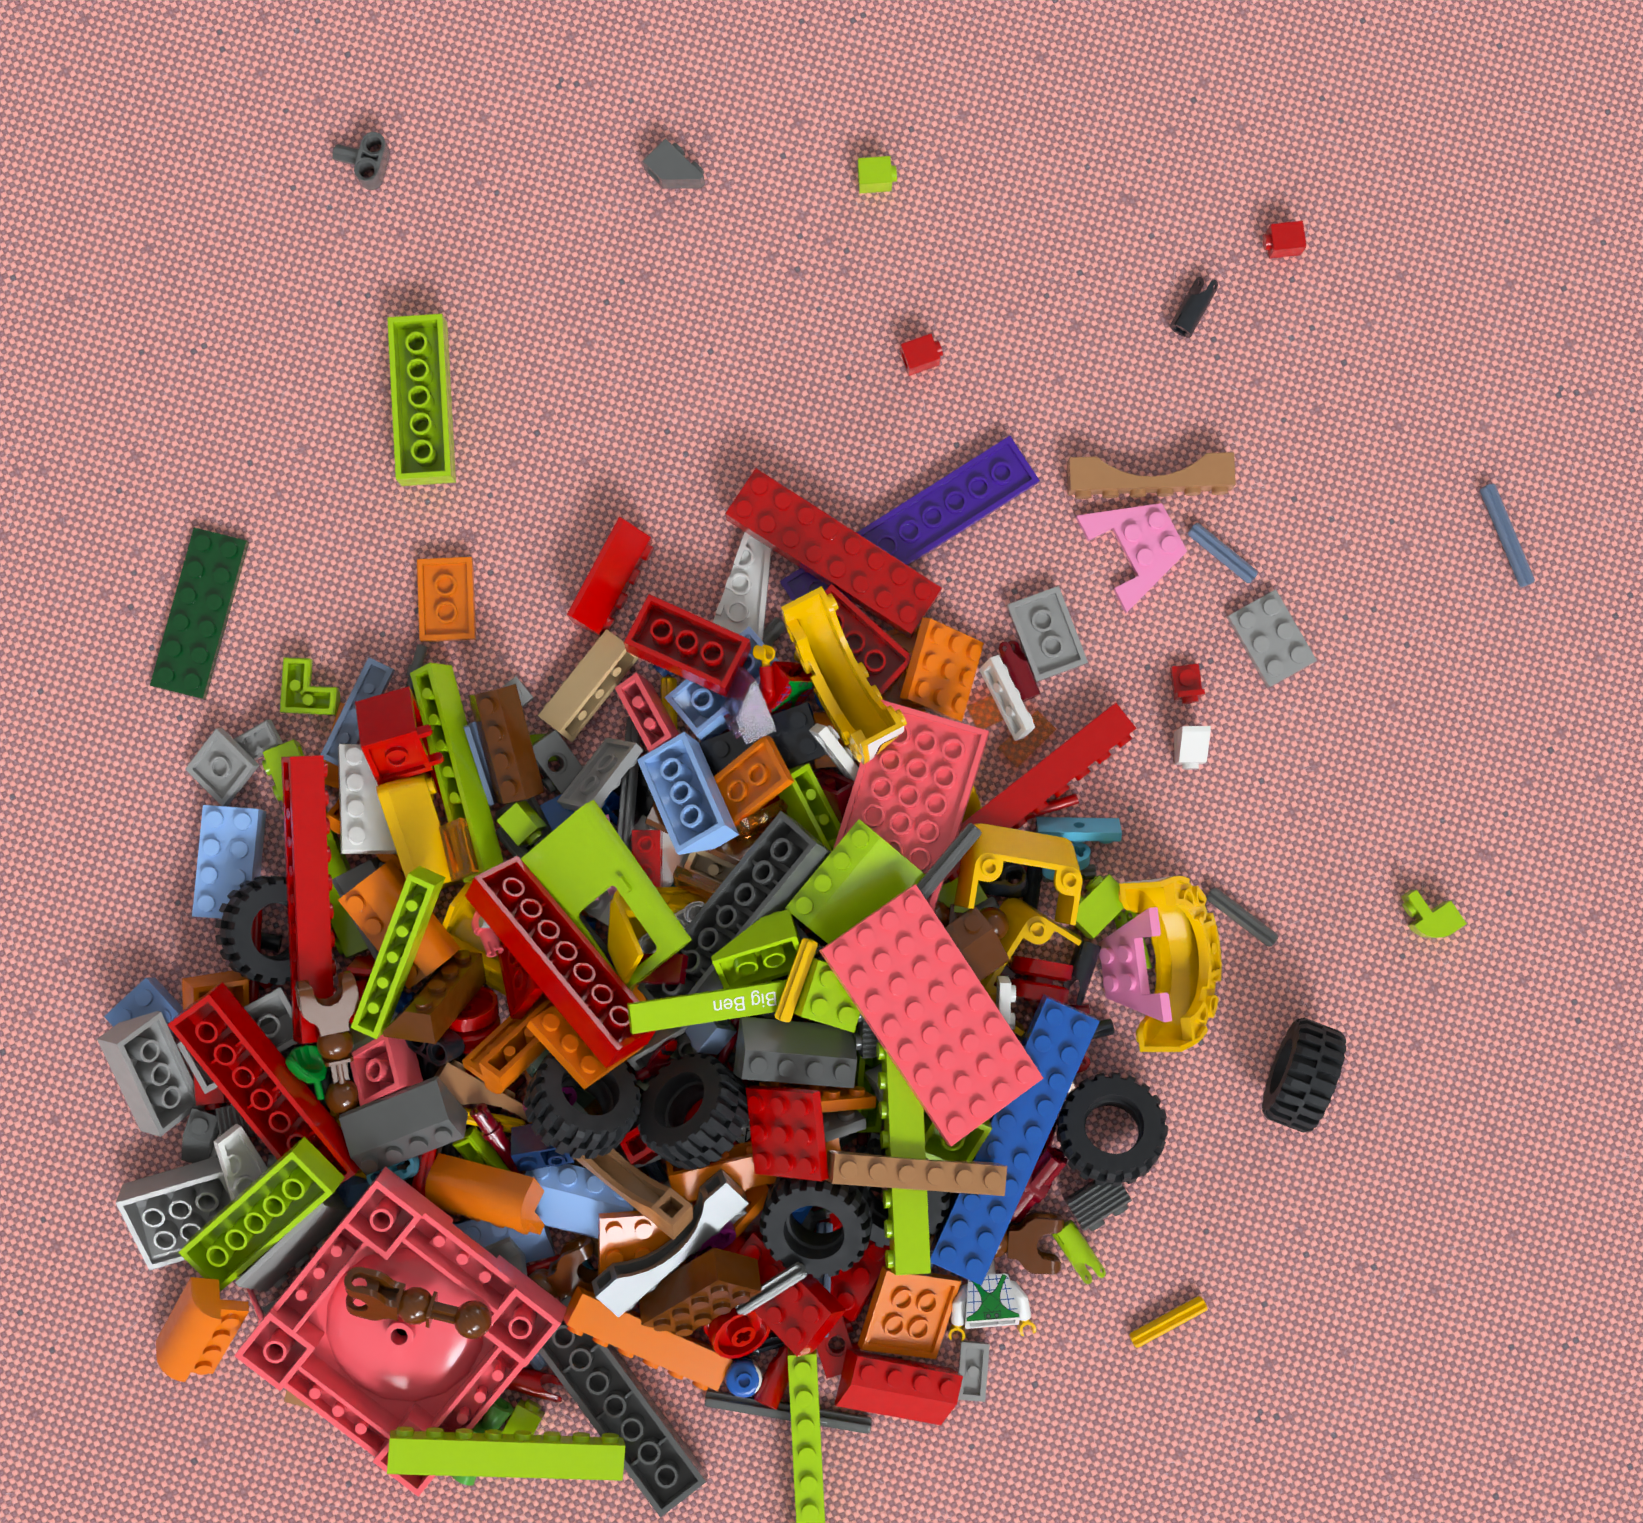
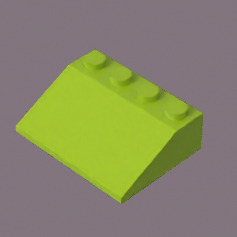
M858 819L785 908L789 909L791 914L829 944L914 884L917 885L925 874Z

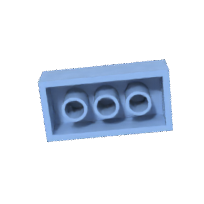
M203 805L192 917L222 919L223 912H220L219 909L222 903L228 904L230 901L227 895L232 890L241 889V883L247 880L254 881L255 877L261 875L267 811L253 808Z

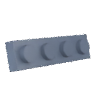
M368 657L320 754L324 755V760L338 766L339 744L360 743L355 702L384 694L395 672L393 668Z

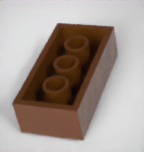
M712 1248L667 1275L658 1283L653 1291L647 1292L639 1299L641 1325L654 1328L655 1331L673 1332L681 1337L691 1335L697 1328L710 1324L716 1317L729 1313L732 1308L750 1301L751 1297L762 1292L758 1260L726 1250Z

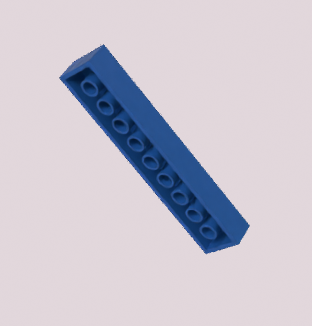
M1043 994L1021 1043L1043 1079L990 1117L992 1130L972 1160L999 1163L1007 1166L1005 1196L954 1193L949 1204L946 1221L942 1223V1228L935 1235L930 1246V1263L977 1284H983L1100 1021L1096 1017Z

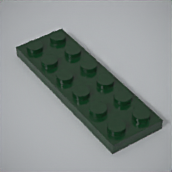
M193 528L150 686L206 700L249 545L247 540Z

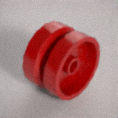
M1013 955L1011 970L1014 973L1027 975V981L1014 978L1010 980L1011 985L1016 986V996L1024 997L1026 1001L1040 1003L1043 994L1068 1004L1069 990L1066 987L1053 985V980L1070 981L1072 979L1073 965Z
M482 987L449 1027V1029L462 1037L465 1044V1051L463 1053H471L501 1024L497 995L492 990Z
M735 1307L729 1313L713 1319L710 1324L701 1326L709 1337L715 1352L720 1357L728 1359L740 1358L755 1351L764 1343L771 1330L754 1311L747 1315H739Z

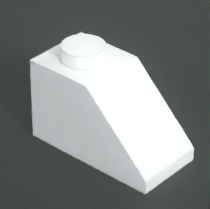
M1182 726L1174 731L1175 765H1182V769L1193 770L1199 769V764L1207 762L1211 726Z

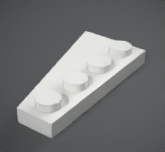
M744 532L713 623L737 634H740L750 626L763 641L772 549Z
M339 744L341 854H397L377 795L376 786L378 784L360 744Z
M235 1124L213 1141L231 1201L267 1170V1166L242 1126Z

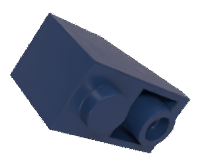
M533 1124L511 1128V1157L518 1172L574 1163V1158H571L570 1154L564 1153L562 1155L555 1152V1147L551 1145L546 1146L541 1141L543 1138L540 1134L536 1136L531 1126Z

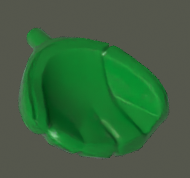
M302 1045L296 1047L285 1059L288 1069L303 1082L308 1084L314 1083L317 1100L324 1099L321 1081L325 1079L327 1067L322 1061L317 1046Z

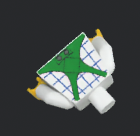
M993 1260L982 1285L968 1280V1284L960 1286L958 1294L952 1303V1325L949 1327V1339L952 1340V1332L960 1331L962 1333L961 1341H964L965 1329L1017 1325V1329L1023 1337V1327L1031 1325L1030 1328L1034 1334L1036 1327L1030 1319L1031 1311L1028 1296L1016 1281L1009 1279L1008 1274H996Z

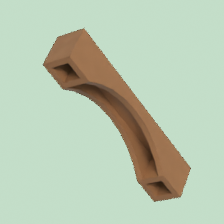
M1234 452L1206 453L1187 468L1160 476H1139L1122 472L1108 465L1097 456L1069 457L1067 461L1068 495H1075V499H1089L1091 495L1102 494V498H1117L1119 494H1130V497L1138 498L1145 497L1146 493H1157L1159 497L1174 495L1173 492H1184L1186 496L1200 495L1201 491H1212V495L1228 494V490H1232L1236 485Z
M454 1059L451 1063H446L437 1070L435 1076L440 1078L461 1105L485 1103L502 1107L516 1114L527 1124H533L528 1122L523 1110V1104L514 1100L517 1095L508 1089H505L501 1094L486 1089L484 1081L477 1076L473 1077L466 1073L467 1069L463 1064ZM575 1158L574 1163H568L579 1167L582 1166Z
M614 1149L604 1156H599L598 1154L593 1159H585V1155H582L580 1159L575 1158L673 1240L693 1220L692 1204L671 1187L655 1181L638 1170Z
M828 1150L827 1153L829 1178L826 1181L832 1184L1005 1196L1007 1166L999 1163L915 1159Z

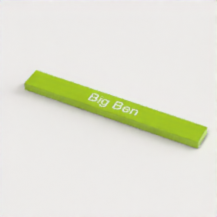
M787 979L627 1003L630 1033L636 1034L776 1012Z

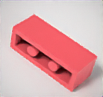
M636 672L615 687L618 696L649 752L679 735L650 681Z

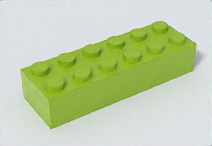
M443 314L387 317L396 480L401 486L456 483L448 323Z
M303 1137L197 1231L178 1253L203 1278L219 1279L221 1292L331 1196L345 1177Z

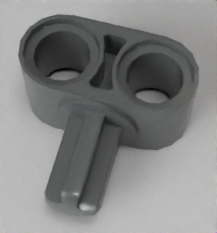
M367 133L362 138L359 149L339 144L335 145L332 158L335 161L355 165V175L365 189L375 190L382 185L390 158V149L380 133ZM374 145H382L379 151L370 152L371 147ZM368 170H374V171H375L374 174H373L371 177H369V178H364V177H363V175H364V173H365L366 171H368Z

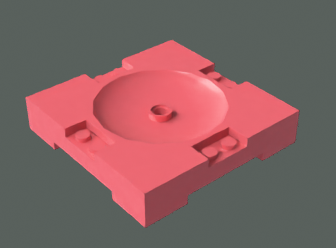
M385 1166L316 1254L246 1338L234 1356L279 1391L285 1388L372 1454L375 1457L373 1463L387 1473L390 1430H396V1428L403 1426L412 1427L414 1431H426L427 1428L431 1427L442 1428L444 1432H456V1429L460 1428L472 1430L522 1368L529 1364L561 1325L567 1307L502 1256L498 1255L496 1258L452 1224L453 1218ZM364 1267L380 1271L397 1282L405 1283L406 1290L411 1287H422L429 1291L431 1295L436 1291L438 1292V1302L459 1307L467 1301H480L491 1312V1326L482 1337L467 1339L457 1332L454 1324L434 1319L430 1328H426V1322L420 1325H410L403 1321L400 1316L398 1321L392 1319L372 1321L351 1315L346 1309V1297L348 1294L345 1291L344 1279L352 1268ZM363 1278L354 1279L352 1282L354 1286H367V1282ZM355 1299L353 1302L356 1306L366 1304L359 1299ZM396 1329L405 1330L407 1335L399 1334ZM389 1474L418 1497L436 1476Z

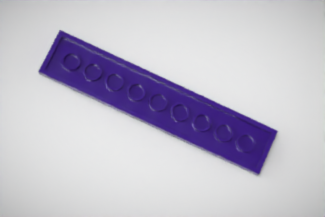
M1008 436L856 533L909 566L1037 485L1040 480L1011 436ZM801 568L780 581L781 586L791 601L821 586L824 591L829 587Z

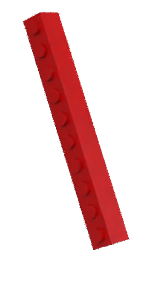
M1114 703L961 823L958 835L968 823H981L1018 830L1028 822L1025 816L1032 811L1035 814L1041 812L1049 805L1046 801L1054 794L1058 798L1070 788L1067 785L1068 782L1073 778L1079 781L1091 771L1088 767L1096 761L1100 765L1112 755L1109 752L1111 748L1115 745L1121 748L1133 739L1130 733L1137 728L1119 705ZM961 859L944 878V881L948 879L951 883L959 877Z
M324 755L281 757L293 1041L302 1044L317 1042L319 1033L316 1025L307 1021L298 1008L296 982L307 980L313 988L314 996L327 999L336 992V988L333 987L336 963L332 959L335 936L333 931H331L330 921L334 916V908L329 897V891L332 890L333 882L331 875L328 874L331 849L327 846L330 821L326 818L329 794L327 789H325L324 779L328 774V766L326 761H324Z

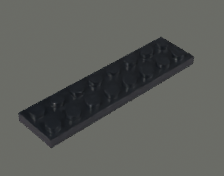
M809 702L699 743L713 777L764 735L772 737L788 770L827 756L824 748L809 731L816 724ZM640 766L638 770L634 826L642 815L647 816L654 801ZM621 783L613 790L618 796H620ZM616 809L614 810L615 815L618 817V810Z

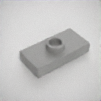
M271 719L265 720L234 739L254 760L264 756L262 752L283 744Z

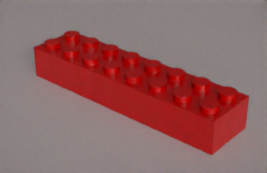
M757 468L752 472L725 513L727 521L826 585H834L849 600L910 639L920 626L922 617L925 618L941 594L942 587Z
M518 855L474 877L465 895L466 899L605 1068L612 1066L649 1043L656 1030L636 1034L630 1033L627 1003L640 1001Z
M223 982L182 1010L167 1024L277 1160L305 1137L345 1177L340 1184L357 1173L359 1167L350 1158L342 1128L320 1101L317 1100L308 1086L288 1069L285 1058Z

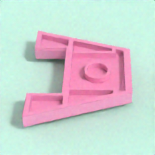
M1162 503L1077 515L1075 517L1088 541L1113 530L1137 577L1113 589L1125 614L1187 552Z
M1158 907L1148 908L1099 942V946H1101L1099 957L1102 966L1105 997L1162 1022L1172 1021L1168 992L1150 994L1143 937L1160 936L1161 934Z

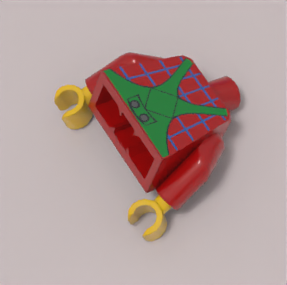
M765 644L754 646V658L762 660V666L759 667L760 683L754 691L755 697L761 703V706L756 711L761 719L801 705L814 691L815 686L810 678L813 675L811 672L808 674L804 672L796 654L798 653L797 650L794 652V659L797 662L774 661L770 666V662L775 657L774 648Z

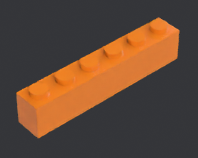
M839 1138L825 1142L826 1154L828 1150L841 1151ZM751 1141L734 1145L729 1152L725 1151L722 1154L723 1157L717 1162L710 1161V1165L703 1168L697 1167V1169L686 1170L684 1168H677L668 1161H665L671 1188L689 1203L697 1200L699 1187L720 1169L726 1172L744 1191L759 1185L773 1184L778 1176L755 1174Z
M577 1286L563 1317L570 1332L582 1336L583 1333L593 1336L592 1340L601 1346L608 1347L611 1344L618 1347L617 1351L629 1358H633L634 1355L643 1358L642 1362L654 1369H658L659 1366L666 1368L669 1375L679 1380H682L683 1377L691 1379L694 1386L705 1391L708 1390V1387L718 1391L733 1361L732 1359L720 1357L712 1345L690 1335L681 1337L673 1332L655 1331L654 1328L641 1325V1314L634 1310L626 1311L618 1318L595 1297L593 1292Z

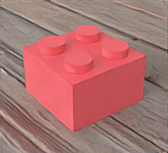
M381 1035L378 1039H374L351 1052L354 1061L350 1062V1066L358 1089L360 1106L423 1082L417 1055L408 1047L403 1039Z

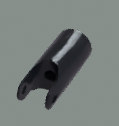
M1202 277L1196 278L1170 324V328L1175 333L1186 338L1192 336L1218 289L1217 280H1212L1207 289L1200 293L1204 280Z
M1082 940L1079 946L1075 945L1069 964L1073 965L1072 979L1067 982L1064 981L1063 987L1070 990L1072 984L1079 980L1080 989L1076 1000L1077 1005H1081L1084 1002L1101 950V946Z

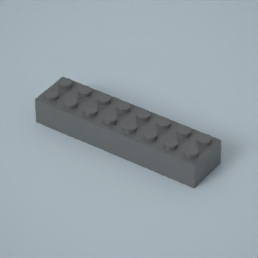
M780 811L685 928L692 941L675 953L688 956L685 985L641 983L637 989L648 1000L723 989L711 956L761 917L777 911L787 910L785 907L824 862L831 851L798 821ZM689 1025L681 1026V1028L687 1029L689 1027Z
M572 1297L563 1298L560 1302L567 1307ZM562 1320L561 1325L538 1352L599 1435L602 1437L604 1433H615L624 1439V1469L661 1518L705 1484L708 1474L614 1346L611 1344L608 1347L601 1346L592 1340L593 1336L583 1333L582 1336L576 1335L567 1329L568 1326Z

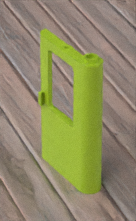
M595 800L580 807L521 858L614 971L615 969L580 920L579 914L611 886L617 888L657 947L656 952L636 968L628 984H625L630 991L640 981L692 941Z

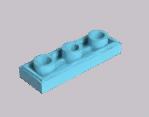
M1036 817L1037 833L1067 838L1073 843L1099 841L1103 844H1109L1113 841L1120 842L1122 839L1119 818Z

